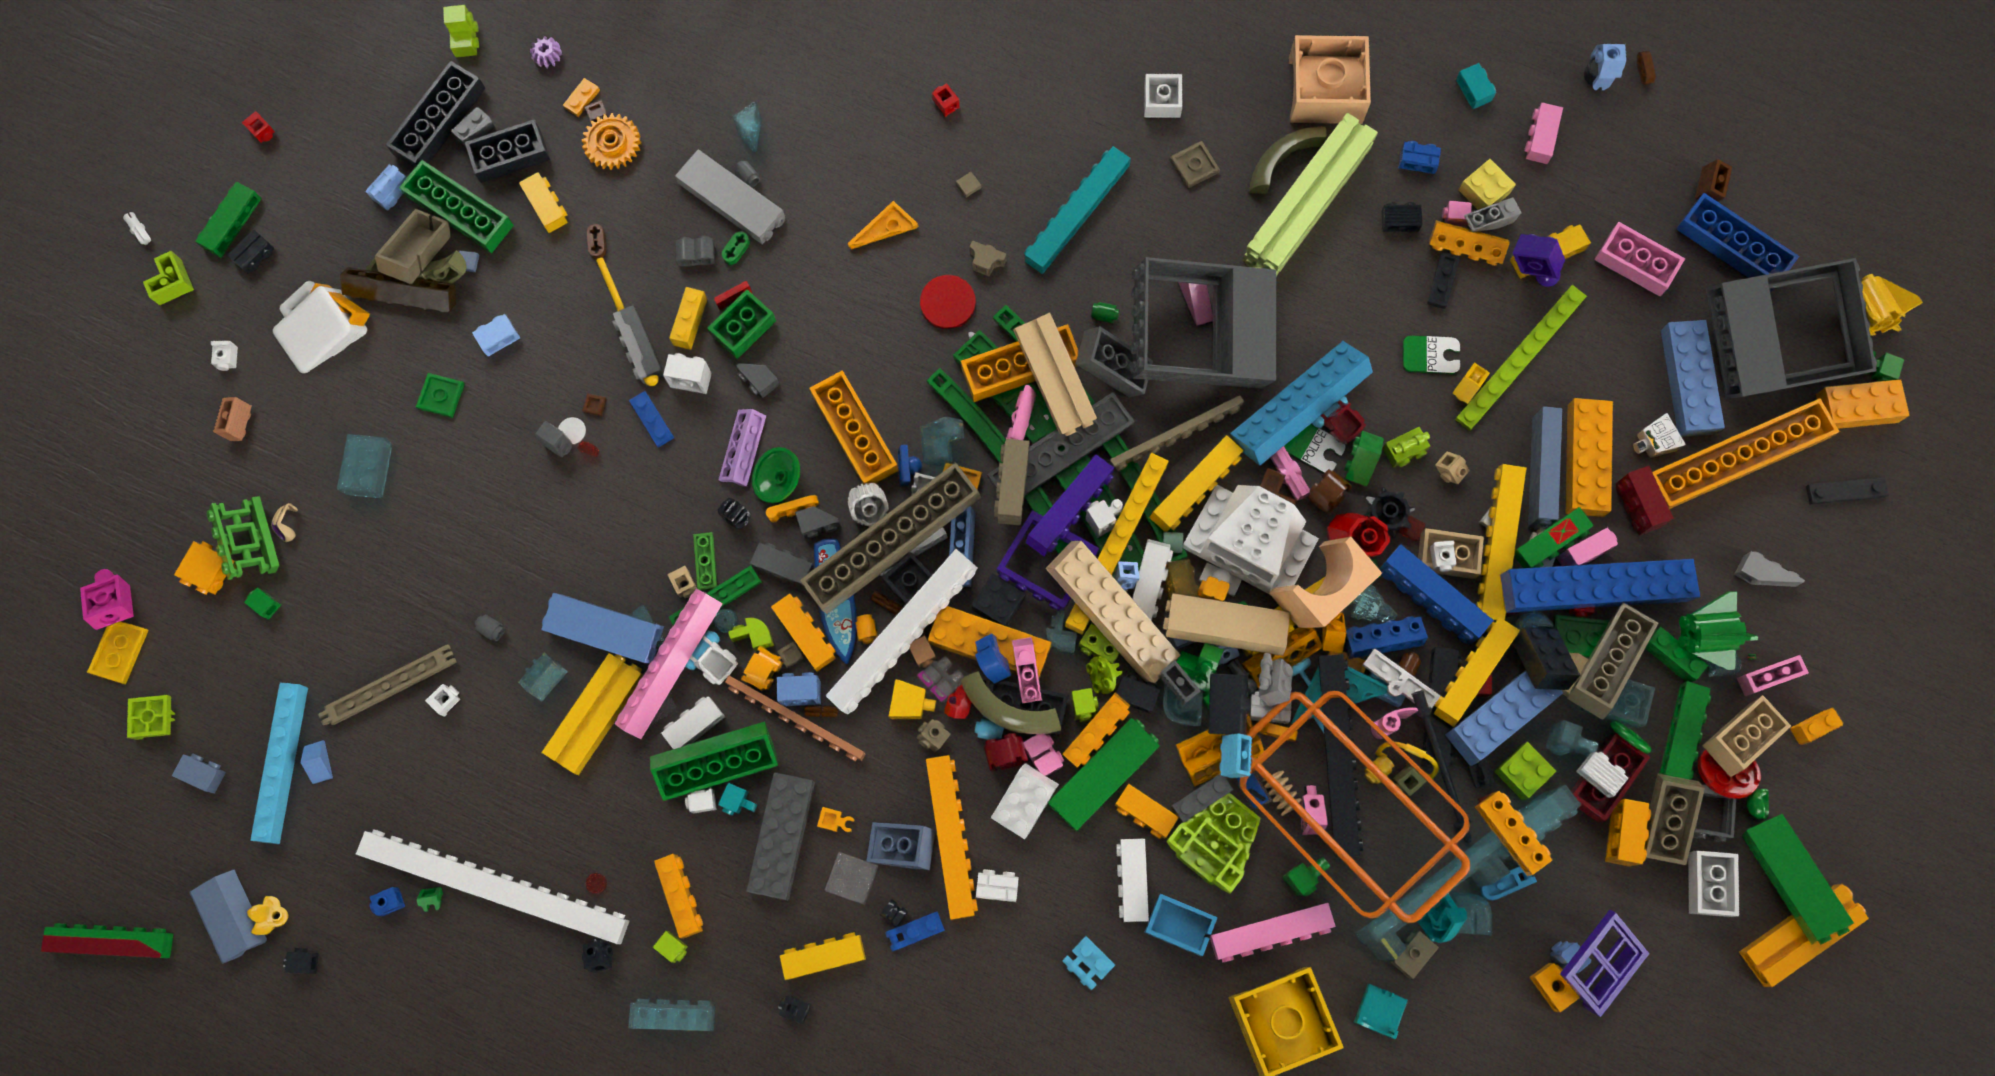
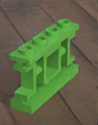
M260 496L252 497L249 501L247 499L243 500L241 504L242 509L225 511L223 503H219V505L211 503L209 510H207V518L209 522L212 521V536L214 539H217V554L219 557H222L223 563L221 568L223 574L227 575V579L231 580L233 577H241L243 567L256 565L259 566L261 574L268 572V574L276 573L279 562ZM251 512L253 522L242 523L240 517L249 516ZM232 518L234 525L225 526L223 530L221 520ZM249 531L252 544L235 546L232 533ZM261 548L263 557L252 558L250 552L258 551ZM242 553L244 560L235 561L233 565L231 555Z

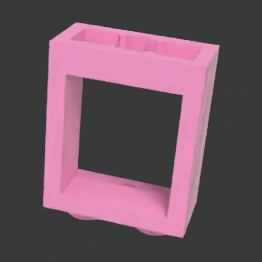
M1607 527L1568 548L1557 557V560L1561 566L1585 565L1618 545L1617 538Z

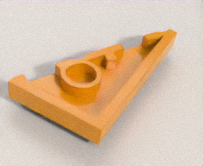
M892 201L847 244L849 248L854 249L916 229L918 223Z

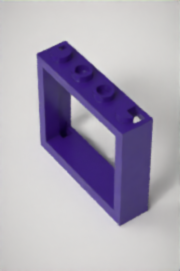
M1032 510L997 567V573L1006 582L1009 580L1016 584L1015 587L1023 592L1027 590L1038 601L1042 602L1044 600L1050 603L1049 607L1064 612L1072 599L1067 593L1061 600L1006 568L1032 523L1037 525L1044 517ZM1070 531L1064 539L1060 538V540L1067 544L1071 541H1082L1095 557L1099 553L1098 547Z

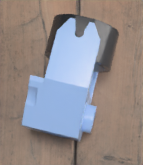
M1625 44L1596 45L1591 53V61L1584 70V78L1589 85L1593 86L1594 90H1597L1599 87L1605 90L1611 86L1615 78H1621L1626 63Z

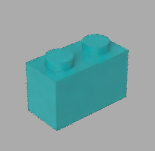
M1479 63L1461 70L1456 78V82L1472 110L1491 102L1496 94L1494 84L1490 83L1486 70Z

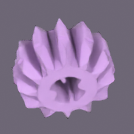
M544 36L543 40L537 38V43H532L533 48L530 49L533 61L538 66L542 67L544 65L548 69L550 64L555 66V61L560 62L559 56L562 55L559 43L555 42L552 37L547 39Z

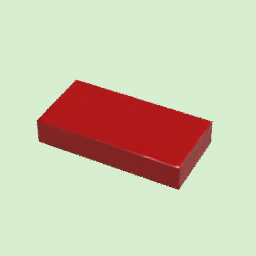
M747 281L714 297L719 310L731 305L746 289L752 293Z

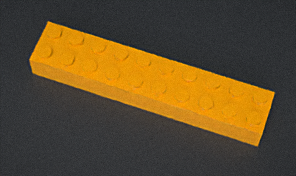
M1819 398L1654 471L1653 475L1669 509L1825 441L1840 431Z

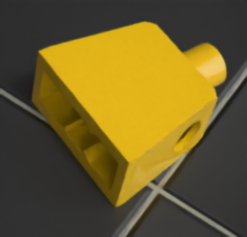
M895 679L889 712L890 719H922L923 710L935 711L936 700L926 699V689Z

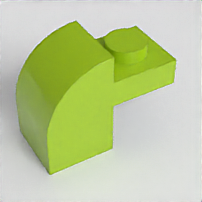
M745 618L747 626L738 625L733 627V630L728 631L729 637L733 642L750 637L755 651H758L759 646L764 648L774 646L770 630L761 620L756 618Z

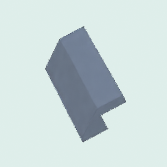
M235 870L215 876L190 891L193 902L222 964L242 956L246 950L267 941L265 935H254L251 933L256 922L249 918L247 910L252 906Z

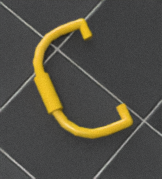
M1384 742L1379 746L1375 754L1379 757L1382 755L1387 757L1382 751L1386 747H1390V745ZM1394 742L1398 747L1403 748L1404 751L1430 761L1434 769L1431 774H1426L1432 780L1438 773L1439 766L1433 757L1426 754V751L1408 743Z

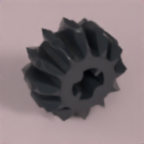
M727 498L718 508L719 515L736 529H742L751 518L750 512L732 498Z

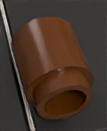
M1409 651L1408 653H1403L1398 666L1415 677L1422 661L1419 659L1420 656Z

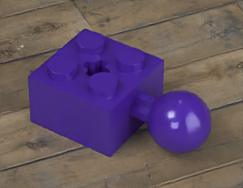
M1521 234L1513 251L1521 273L1536 275L1538 283L1545 287L1557 284L1561 276L1560 271L1565 262V257L1558 240L1553 237Z

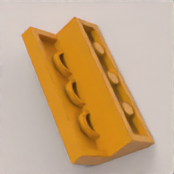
M1247 715L1246 733L1253 727L1249 715ZM1208 730L1176 744L1180 759L1194 787L1221 774L1219 766L1222 751L1220 745L1222 743V735L1225 736L1227 734H1209ZM1258 735L1251 740V754L1255 758L1264 752Z

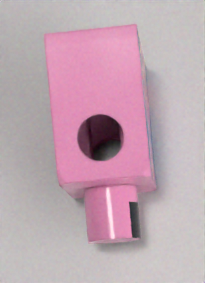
M1305 786V795L1302 797L1300 805L1325 830L1328 824L1324 796L1317 795L1316 786ZM1301 818L1302 835H1318Z

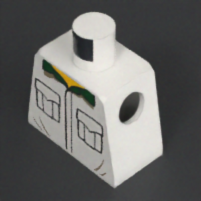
M1666 413L1637 434L1640 441L1634 443L1633 448L1638 454L1646 451L1648 456L1652 458L1678 451L1686 444L1668 413Z

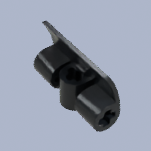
M1211 674L1208 733L1227 735L1240 733L1246 735L1247 715L1251 707L1250 698L1248 697V676Z

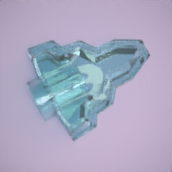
M1371 584L1350 603L1354 606L1350 617L1357 620L1364 618L1371 621L1376 618L1386 622L1388 620H1395L1398 616L1391 606L1384 603L1383 596L1378 594L1377 588Z

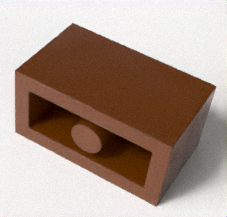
M1719 159L1703 166L1695 198L1699 199L1705 193L1717 202L1724 199L1732 166Z

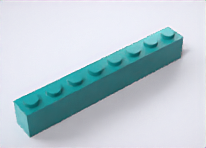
M1114 146L1109 151L1106 150L1100 163H1096L1090 171L1091 174L1087 178L1084 177L1082 179L1079 189L1077 191L1074 190L1070 194L1066 205H1061L1057 212L1058 215L1049 220L1045 231H1041L1035 239L1036 242L1032 246L1029 245L1024 254L1025 262L1041 274L1046 271L1129 168L1131 158Z

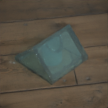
M752 102L734 115L733 120L740 137L753 152H757L762 118L757 102Z

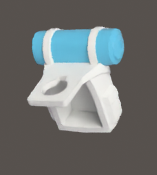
M708 630L703 635L685 667L690 670L700 669L703 671V676L709 682L720 685L735 669L738 662L736 661L737 658L729 650L720 648L718 645L720 639L717 633Z

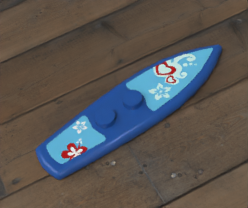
M824 539L814 543L815 568L841 549L837 539ZM854 595L828 614L819 607L825 634L835 649L836 654L845 664L849 663L856 642L857 630L855 622H857Z

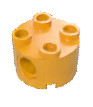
M759 646L757 650L760 652L753 654L744 670V674L747 676H742L741 680L763 691L764 689L769 690L774 681L772 679L774 672H779L784 662L780 661V656H776L767 651L766 648Z

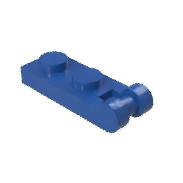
M937 911L889 930L885 934L890 939V948L893 952L943 932L945 929ZM900 933L903 934L905 939L901 942L897 938V934Z

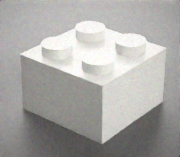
M1146 74L1144 82V117L1180 118L1182 111V74Z
M675 353V355L668 354L663 376L671 388L707 394L712 373L703 358H688L683 354Z

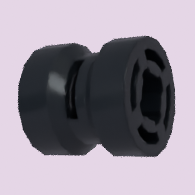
M891 899L880 916L884 919H891V924L897 927L908 913V910L904 907L899 908L897 902Z

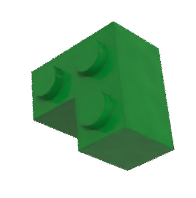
M1363 430L1360 437H1355L1350 454L1353 455L1352 460H1347L1344 471L1347 472L1345 479L1364 486L1368 485L1380 458L1384 438Z
M1205 643L1200 657L1181 651L1177 663L1198 689L1209 693L1210 675L1216 674L1224 649Z

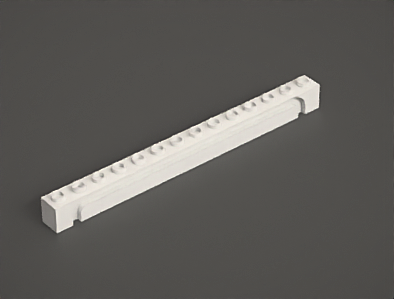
M373 829L372 833L365 831L357 849L356 855L615 944L622 943L629 924V920L624 919L625 915L613 912V915L605 913L606 908L597 905L591 908L587 906L588 902L576 899L575 902L568 900V895L558 892L556 896L550 894V889L541 886L538 889L532 888V883L520 880L518 883L512 881L514 877L503 873L501 877L494 875L495 870L486 867L480 870L476 868L477 864L465 861L464 864L457 862L458 858L451 855H446L444 858L439 856V851L430 848L427 851L421 850V845L413 842L406 845L402 843L403 839L391 836L390 839L384 837L385 833Z

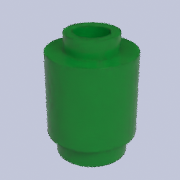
M1102 302L1094 303L1091 318L1113 324L1114 320H1118L1120 310L1117 309V305Z

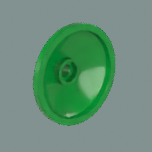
M776 447L768 450L760 457L752 475V486L758 498L768 503H778L786 499L794 491L800 477V464L797 456L787 448Z

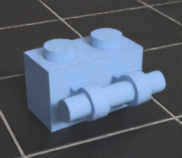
M390 164L365 191L372 200L387 211L402 196L403 192L399 187L407 178L398 171L399 169L396 166H391Z

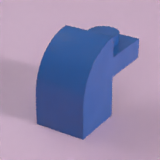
M990 634L975 642L978 651L975 654L977 662L988 679L996 683L1011 676L1008 660L1000 653L995 635Z

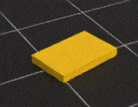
M122 621L107 626L87 673L126 685L149 630Z

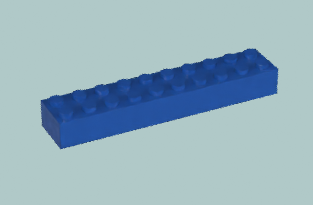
M1694 559L1509 569L1500 574L1506 613L1620 606L1622 603L1627 605L1689 602L1700 597Z

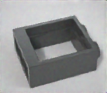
M1702 785L1705 788L1703 796L1724 799L1722 830L1717 832L1695 827L1693 838L1706 839V837H1712L1715 842H1726L1727 839H1733L1736 799L1722 796L1714 792L1707 785Z

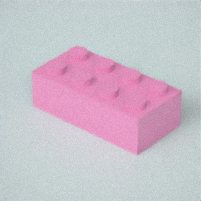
M1618 222L1594 260L1654 294L1661 296L1670 286L1685 258Z

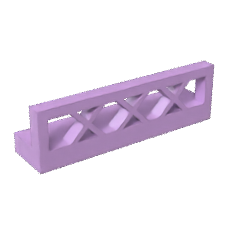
M754 409L738 410L719 481L747 486L766 415Z

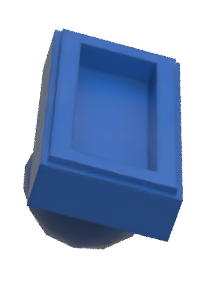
M901 445L897 451L900 486L908 487L910 474L915 475V472L919 473L922 470V462L918 457H908V445Z

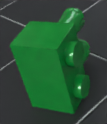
M1324 857L1316 861L1324 871L1330 867V864ZM1304 863L1296 865L1282 878L1297 897L1301 895L1305 897L1317 889L1315 885L1319 883L1317 877L1321 873L1313 865L1306 867Z

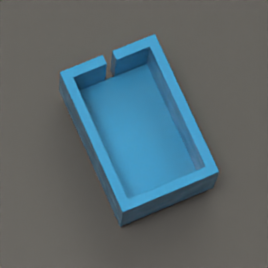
M1159 894L1144 933L1198 956H1203L1209 938L1204 937V935H1211L1217 917Z

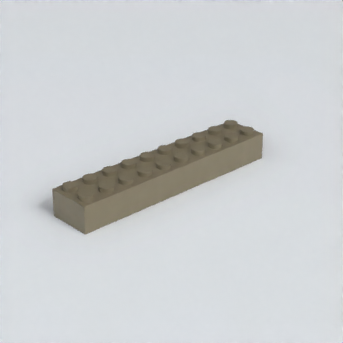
M955 462L800 579V581L821 610L828 614L982 497Z

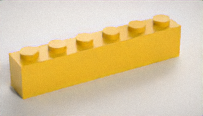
M1226 435L1153 511L1149 518L1164 532H1168L1170 529L1174 531L1181 523L1179 519L1182 516L1187 517L1193 511L1192 506L1195 502L1200 504L1206 497L1204 493L1207 490L1211 492L1218 484L1216 480L1219 477L1223 479L1230 472L1228 468L1231 465L1235 467L1242 459L1240 455L1244 450Z
M1500 617L1496 623L1492 622L1486 629L1488 635L1486 637L1481 636L1475 645L1478 647L1477 651L1470 652L1465 660L1468 662L1466 667L1461 666L1455 674L1458 677L1455 683L1450 681L1444 690L1447 692L1444 698L1440 696L1434 705L1437 707L1434 714L1453 727L1456 726L1520 631Z

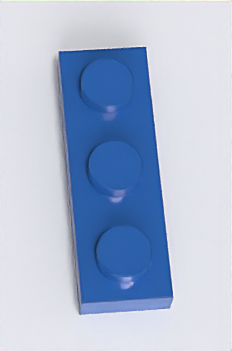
M646 391L629 400L658 448L674 439V436Z

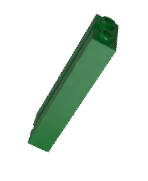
M1131 718L1048 802V805L1075 832L1160 747L1158 738L1152 733L1148 734L1144 730L1145 726L1138 719L1134 720Z
M1783 814L1754 826L1743 833V839L1811 945L1817 942L1822 945L1832 940L1831 935L1837 933L1838 936H1841L1850 931L1848 927L1854 924L1853 920Z

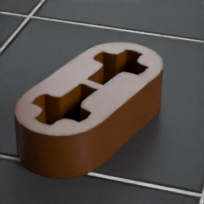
M1650 51L1639 52L1637 54V66L1641 83L1643 85L1653 84L1656 74Z
M592 224L587 229L588 251L594 259L603 258L606 255L605 232L599 224ZM595 230L599 231V233H597V239H595L593 235L595 233ZM596 244H598L600 250H598V253L594 252L596 250Z

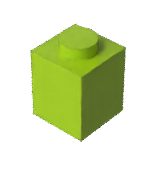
M665 931L653 946L655 950L671 963L680 962L687 952L685 950L688 947L670 931Z

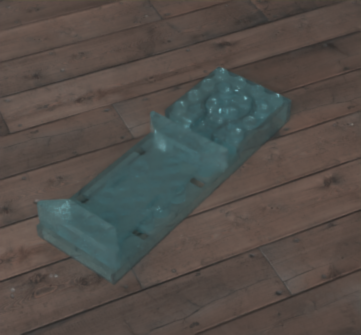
M1563 785L1541 793L1521 808L1519 812L1524 818L1523 822L1525 825L1532 828L1537 834L1536 839L1541 841L1546 837L1545 832L1554 831L1562 825L1561 820L1569 819L1577 814L1578 811L1576 809L1581 804L1569 788ZM1493 831L1464 851L1470 860V870L1450 891L1469 876L1472 877L1478 887L1491 885L1510 873L1500 858L1504 860L1511 854ZM1456 857L1396 902V904L1406 914H1413L1461 868V861ZM1390 909L1355 933L1360 943L1367 944L1378 960H1395L1407 949L1395 933L1407 923L1400 920Z

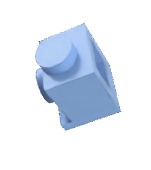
M1118 561L1113 578L1125 591L1127 589H1134L1137 580L1139 581L1137 562ZM1123 570H1131L1129 574L1123 572Z

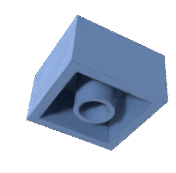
M810 672L802 673V676H794L792 673L782 674V677H777V701L782 706L821 705V681L817 675Z

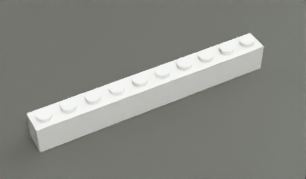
M955 549L827 693L826 697L842 712L846 714L853 712L858 707L860 700L869 695L871 688L883 679L884 673L897 663L899 656L908 651L910 644L922 635L923 629L936 619L938 612L948 606L949 600L961 591L962 585L975 575L978 568Z

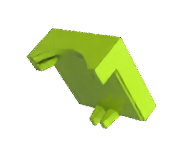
M162 695L128 699L127 738L139 740L144 737L170 735L171 721H175L174 718H171V715H175L171 710V696Z

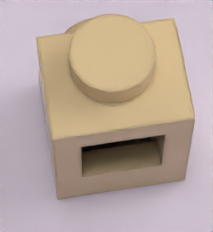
M686 566L668 574L680 598L683 596L684 598H689L694 593L697 587ZM688 582V585L682 588V584Z

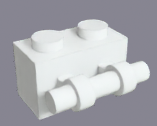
M1119 499L1112 501L1111 507H1108L1104 500L1101 502L1095 501L1088 506L1086 520L1097 538L1113 529L1116 522L1115 517L1121 514L1123 507Z

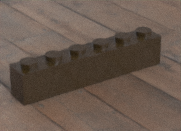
M347 267L340 274L342 295H347L351 298H366L369 301L378 300L388 304L397 303L403 304L406 307L415 306L425 310L434 309L440 312H450L456 305L455 284L416 278L412 284H409L381 272Z

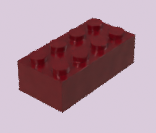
M1617 733L1610 735L1598 752L1604 753L1613 766L1618 765L1624 769L1628 780L1615 796L1608 798L1584 779L1583 776H1580L1565 798L1598 823L1608 819L1650 759L1647 754L1632 746Z

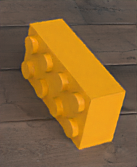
M1901 380L1825 387L1816 394V398L1822 400L1838 429L1899 423L1909 416Z

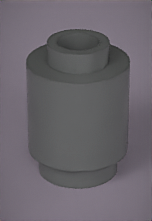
M739 161L735 165L734 173L740 180L752 188L759 183V174L748 161Z
M487 614L479 616L474 624L476 626L475 630L490 640L498 641L505 632V628L502 627L503 625Z

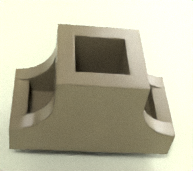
M975 241L971 242L969 248L970 254L974 257L972 262L974 271L990 277L994 268L1005 266L1007 261L1006 253L996 250L991 245L985 246Z

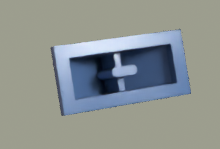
M325 741L304 746L301 764L312 784L332 779L333 776Z

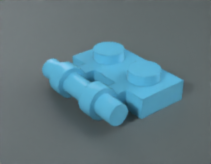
M1087 936L1072 950L1077 958L1073 961L1067 955L1062 961L1067 966V969L1073 972L1081 980L1080 982L1084 986L1087 985L1091 990L1097 985L1091 978L1096 974L1102 980L1115 966ZM1081 962L1091 969L1087 974L1078 966Z

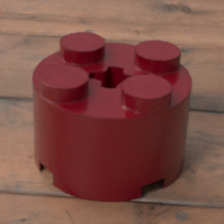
M1015 733L1005 735L1002 740L990 739L985 741L986 746H984L990 771H996L995 767L999 766L1001 770L1023 764L1022 760L1028 761L1023 739Z

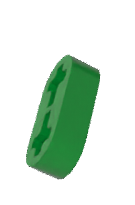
M735 233L723 249L722 257L726 264H736L749 247L750 241L746 233ZM738 239H739V240L744 239L745 242H744V243L740 242L739 245H738V241H737V240H738ZM733 253L734 257H729L728 259L727 254Z

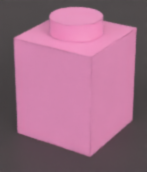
M1449 201L1442 211V218H1445L1444 223L1467 227L1468 223L1464 215L1471 213L1472 203Z

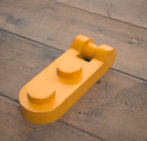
M816 495L806 496L769 507L766 510V515L769 521L773 523L786 515L787 517L795 516L797 511L818 506V497Z

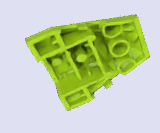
M1228 793L1189 820L1180 824L1166 842L1176 852V857L1208 884H1215L1221 890L1231 893L1243 878L1245 872L1243 870L1246 860L1249 859L1250 847L1252 842H1254L1261 818L1231 793Z

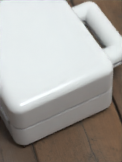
M312 281L305 282L281 304L280 311L284 318L273 328L274 336L301 373H307L331 356H335L367 332L365 324L364 326L350 324L348 320L352 313L341 312L339 307L343 306L334 301L328 293L336 292L342 294L340 289L319 286L311 292L315 284Z

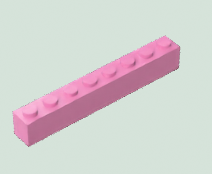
M695 589L685 608L680 612L674 626L670 629L665 641L659 647L653 661L650 662L644 676L639 680L624 709L618 715L615 725L623 731L642 739L723 603L699 589Z

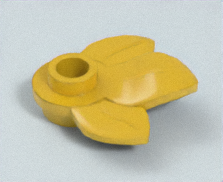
M265 896L263 905H254L247 910L249 918L256 922L251 931L254 935L269 934L274 927H280L288 920V912L281 907L280 901L273 896ZM279 913L280 917L274 919V916Z

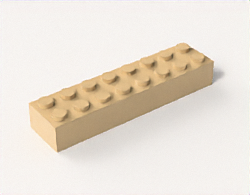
M1071 541L1045 568L1145 682L1155 683L1160 678V672L1180 656L1179 652L1082 541Z

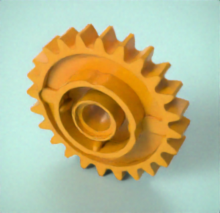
M611 113L608 118L604 114L603 119L597 117V122L591 121L592 127L586 126L588 132H583L585 138L582 139L584 144L582 148L585 151L586 157H589L590 162H594L596 167L601 164L603 169L606 166H609L610 170L613 169V166L619 169L620 164L626 167V161L632 162L631 157H637L635 151H640L638 145L641 144L639 139L641 136L637 132L638 129L634 126L633 121L628 122L626 116L622 119L620 114L614 117L613 113Z

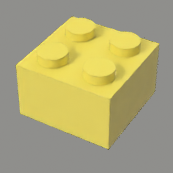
M1489 159L1462 182L1459 191L1479 210L1501 202L1511 193L1516 184Z

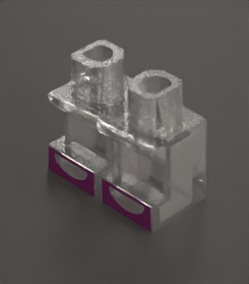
M946 656L938 662L934 660L929 667L917 675L918 679L942 705L947 701L948 696L954 693L955 689L961 684V679L964 678L959 670L955 671L951 676L945 672L952 666V663Z

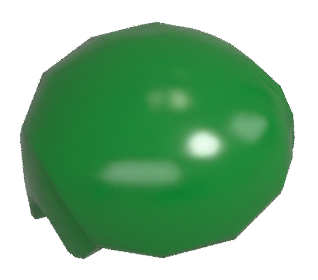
M1756 789L1746 799L1748 812L1755 819H1767L1769 816L1768 789Z

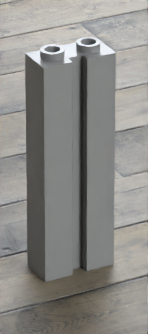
M699 149L675 175L679 185L761 244L772 237V230L774 228L780 227L784 223L785 215L781 208Z

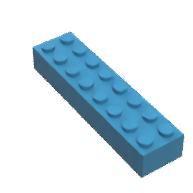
M1342 341L1230 434L1233 441L1244 450L1242 453L1258 465L1263 464L1373 373L1369 357Z

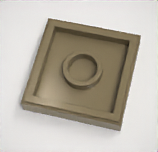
M1202 141L1170 157V161L1187 188L1220 172L1219 167Z

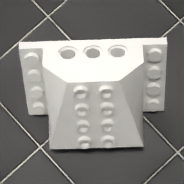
M1216 485L1182 548L1219 568L1226 569L1232 575L1269 594L1275 587L1295 585L1319 538L1302 530L1306 520L1294 504L1260 486L1237 485L1234 493Z

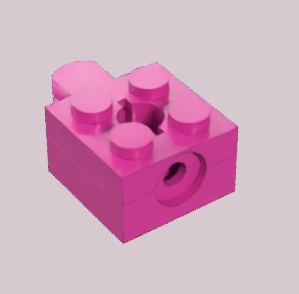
M102 569L95 574V583L80 588L83 619L95 630L134 617L130 585L119 575H114L110 570Z

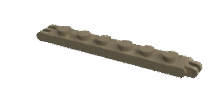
M445 645L324 707L325 711L318 714L320 719L328 716V718L321 721L322 725L329 723L335 725L457 663L455 658L447 660L454 656L452 651L444 654V652L451 649L450 646Z

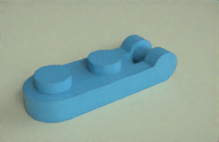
M1518 866L1483 882L1480 892L1483 898L1496 900L1537 882L1535 876H1527L1521 867ZM1522 873L1525 880L1521 881L1518 874Z

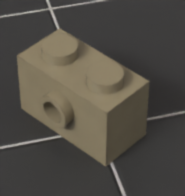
M1411 931L1404 939L1405 945L1402 948L1398 947L1391 955L1393 959L1390 963L1409 979L1415 978L1439 948L1421 931H1415L1414 933Z

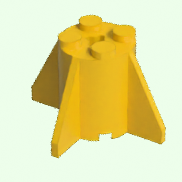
M1869 274L1862 279L1863 299L1866 302L1865 308L1867 319L1870 323V335H1876L1875 332L1879 330L1882 333L1890 329L1897 332L1901 331L1902 329L1898 325L1902 321L1900 317H1905V313L1923 303L1918 295L1882 277H1874L1873 274Z

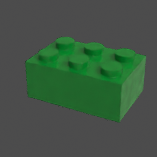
M746 289L707 329L719 344L738 359L776 322L774 313Z

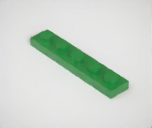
M750 565L706 594L723 603L720 607L721 609L762 582ZM685 607L669 616L673 625Z

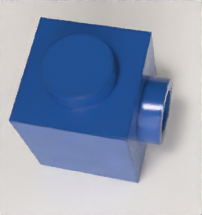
M391 887L370 896V909L376 916H385L405 907L400 889L396 887Z

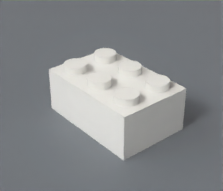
M1025 763L1019 769L991 818L1025 839L1059 784Z
M1707 851L1689 852V914L1724 917L1739 916L1738 854Z

